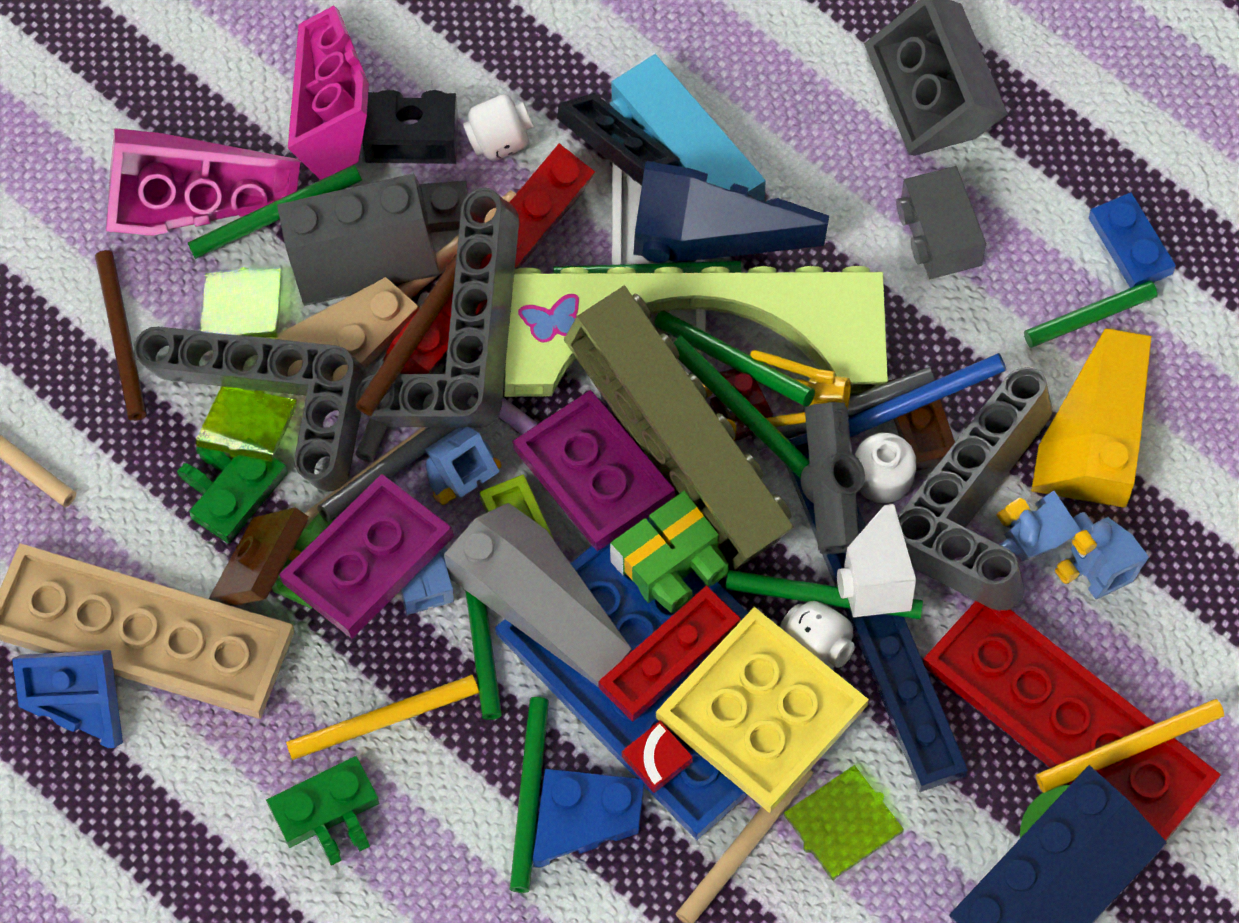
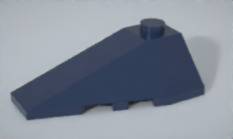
M646 161L635 227L633 255L643 256L646 260L655 263L667 261L680 263L819 247L825 244L829 215L779 198L763 202L749 195V188L734 183L730 190L707 183L708 174L698 170Z

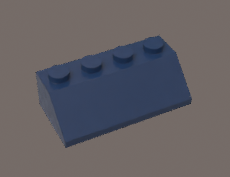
M1088 765L949 914L952 923H1094L1165 847L1167 842L1125 796Z

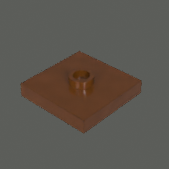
M294 507L253 517L209 599L230 606L266 599L304 530L309 516Z

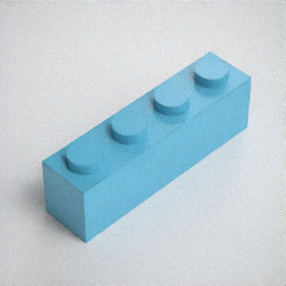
M656 54L611 81L612 101L610 105L623 117L628 118L680 159L679 167L691 168L708 174L707 183L730 190L734 183L749 188V195L754 199L764 202L766 180Z

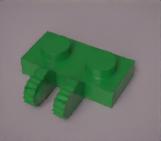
M249 440L232 461L223 451L208 442L202 441L196 448L197 454H199L204 462L212 465L221 474L212 482L204 473L187 463H183L177 470V473L185 483L202 494L201 498L189 511L191 519L230 544L288 474L287 467L284 463Z
M357 756L266 799L268 807L289 848L316 836L332 866L340 862L341 858L340 850L335 840L331 838L328 829L342 822L345 823L350 840L358 848L359 852L370 847L356 815L380 803Z

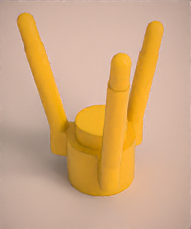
M758 350L751 351L750 356L755 360L809 377V381L795 380L815 390V397L810 405L839 402L845 403L848 410L851 393L850 378L835 376V371L816 369ZM805 412L766 418L776 427L806 423Z

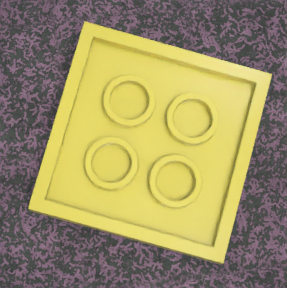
M754 607L656 711V719L661 721L669 730L771 813L868 706L869 699Z

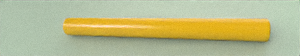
M473 675L292 739L287 741L286 745L293 761L478 694L479 690Z
M1213 699L1035 775L1037 784L1043 793L1074 781L1088 765L1096 771L1223 718V707L1218 699Z

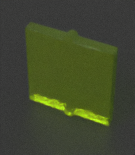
M242 267L239 271L205 273L200 331L261 338L278 337L283 275L281 268L248 270L246 267Z
M221 386L196 438V446L226 452L231 457L241 455L272 462L295 412L297 400L266 394L264 391H251Z
M855 765L784 812V817L804 842L803 850L814 855L832 881L904 832V828L884 804L883 793H876Z

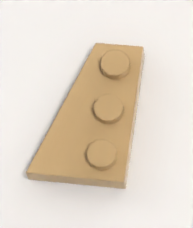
M385 277L270 339L343 347L366 369L391 344L420 308ZM298 360L289 367L288 376H293L300 371L303 360ZM348 365L338 367L333 373L332 381L342 379L347 373Z

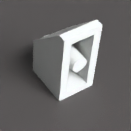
M894 504L884 505L847 547L845 567L837 571L840 597L842 599L848 598L853 617L905 612L912 609L916 577Z

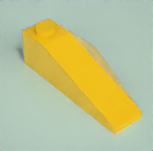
M1104 329L1039 443L1031 488L1032 492L1049 494L1055 491L1061 497L1123 508L1127 507L1135 482L1152 336Z

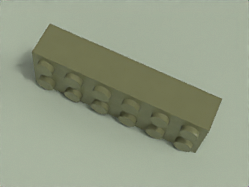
M624 285L579 314L571 325L564 341L631 438L675 489L676 496L685 491L719 534L718 549L728 563V571H736L777 543L794 527L789 520L792 518L791 511L778 494L771 495L761 480L764 477L763 472L757 461L748 453L743 455L733 440L735 432L729 421L720 413L715 415L705 400L707 392L701 381L692 373L687 375L677 360L679 352L673 341L664 333L659 335L649 320L651 312L645 301L636 293L631 295Z

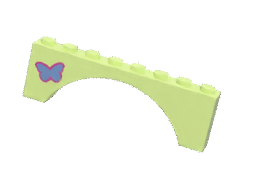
M760 266L749 269L748 273H730V270L725 267L704 268L701 273H683V270L677 267L658 268L654 273H636L635 269L629 267L611 268L607 273H588L587 269L580 267L562 269L560 274H541V270L530 267L518 268L514 271L504 377L505 397L552 396L561 378L576 360V357L564 341L575 318L624 285L631 295L636 293L645 301L651 314L659 313L662 310H713L747 318L766 326L798 347L818 369L835 371V376L850 378V394H858L888 382L883 272H870V268L865 266L846 267L842 269V272H823V268L817 266L800 267L795 272H777L773 267Z

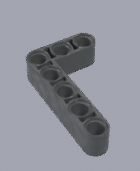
M484 187L475 189L464 199L461 208L445 374H399L387 392L390 394L388 403L382 409L378 405L372 416H368L385 426L462 428L468 426L470 428H481L495 422L500 415L519 215L513 205L492 189ZM496 208L493 218L485 223V217L488 212ZM492 253L489 264L480 269L484 257ZM487 299L485 310L476 316L478 305ZM483 346L479 359L471 363L473 352L478 347ZM375 375L366 377L358 385L355 393L356 403ZM434 392L432 403L423 410L425 398ZM478 392L476 404L467 410L469 398Z
M159 326L150 327L142 331L137 337L134 344V354L137 360L161 379L306 396L294 457L296 470L314 487L325 492L335 491L346 483L350 474L361 411L356 407L355 393L358 385L367 377V372L364 366L345 348L335 345ZM169 346L167 355L162 360L156 361V355L159 350ZM213 350L211 360L206 365L199 366L201 357L206 352ZM258 355L256 365L248 371H243V366L248 358ZM303 360L300 371L293 376H288L289 367L294 362ZM342 365H348L346 375L338 381H332L334 371ZM339 410L337 421L332 426L323 428L325 417L330 412ZM330 456L328 468L320 474H315L316 463L321 458Z
M1031 367L1019 368L1012 371L1004 379L898 515L913 569L998 611L1015 607L1024 596V583L1018 560L1009 549L966 527L1052 415V404L1046 378L1039 370ZM958 557H964V558H962V559H960V560H954L955 558H958ZM999 577H1006L1000 581H993Z

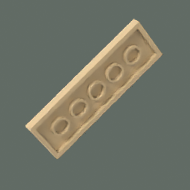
M19 543L0 587V641L39 653L111 650L113 670L116 676L261 719L295 632L293 624L21 543Z

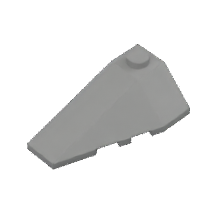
M510 503L475 518L445 552V564L452 581L599 687L598 681L632 652L631 647L548 531Z

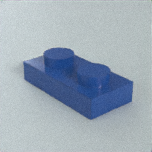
M1131 192L1090 210L1088 219L1130 288L1149 280L1154 283L1173 275L1176 267L1175 263Z

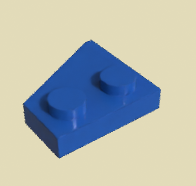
M111 650L21 654L12 659L18 706L37 716L50 717L57 725L72 732L79 729L101 739L100 745L104 747L115 748L123 743Z
M545 769L533 867L541 868L550 865V860L576 851L581 854L593 850L607 840L618 841L638 834L644 783L636 778Z

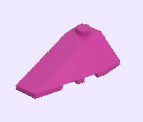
M334 5L298 25L288 149L320 180L358 163L368 105V80L340 11Z
M114 128L106 231L154 236L168 233L170 229L195 224V227L210 224V221L237 215L243 217L296 192L300 160L163 133Z

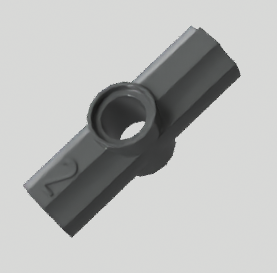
M845 403L813 404L805 408L810 464L801 473V486L806 497L814 503L817 543L820 554L846 553L847 547L860 534L856 493L863 487L865 472L859 458L851 452L848 412Z

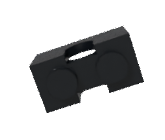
M395 90L368 92L367 117L362 139L366 163L456 164L458 137L456 93L429 90L424 92L421 98H403V95ZM407 120H417V121H418V122H416V123H414V124H404V123H403V122H405V121H407Z

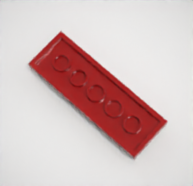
M975 601L923 658V664L928 671L1050 768L1156 724L1011 609L998 611ZM1175 738L1097 770L1103 778L1132 803L1165 841L1172 836L1221 776L1219 772Z

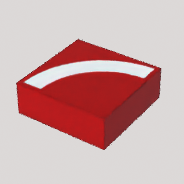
M661 721L657 722L622 750V758L653 793L657 792L688 767L693 760L692 755Z

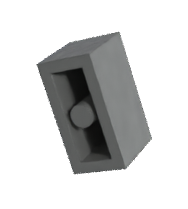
M957 166L904 179L901 198L896 199L897 212L902 225L909 224L913 238H911L913 257L918 265L924 264L929 280L982 266L987 243Z

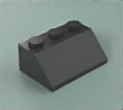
M918 0L864 43L909 155L916 156L974 140L1008 115L961 3L952 0Z
M414 173L277 204L286 251L304 306L351 296L385 277L394 285H399L413 280L440 275L422 187Z

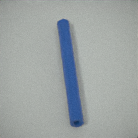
M997 353L849 417L850 438L1006 371L1003 358L1000 353Z

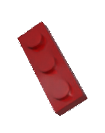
M706 585L598 681L599 689L634 722L709 655L738 625L741 618Z

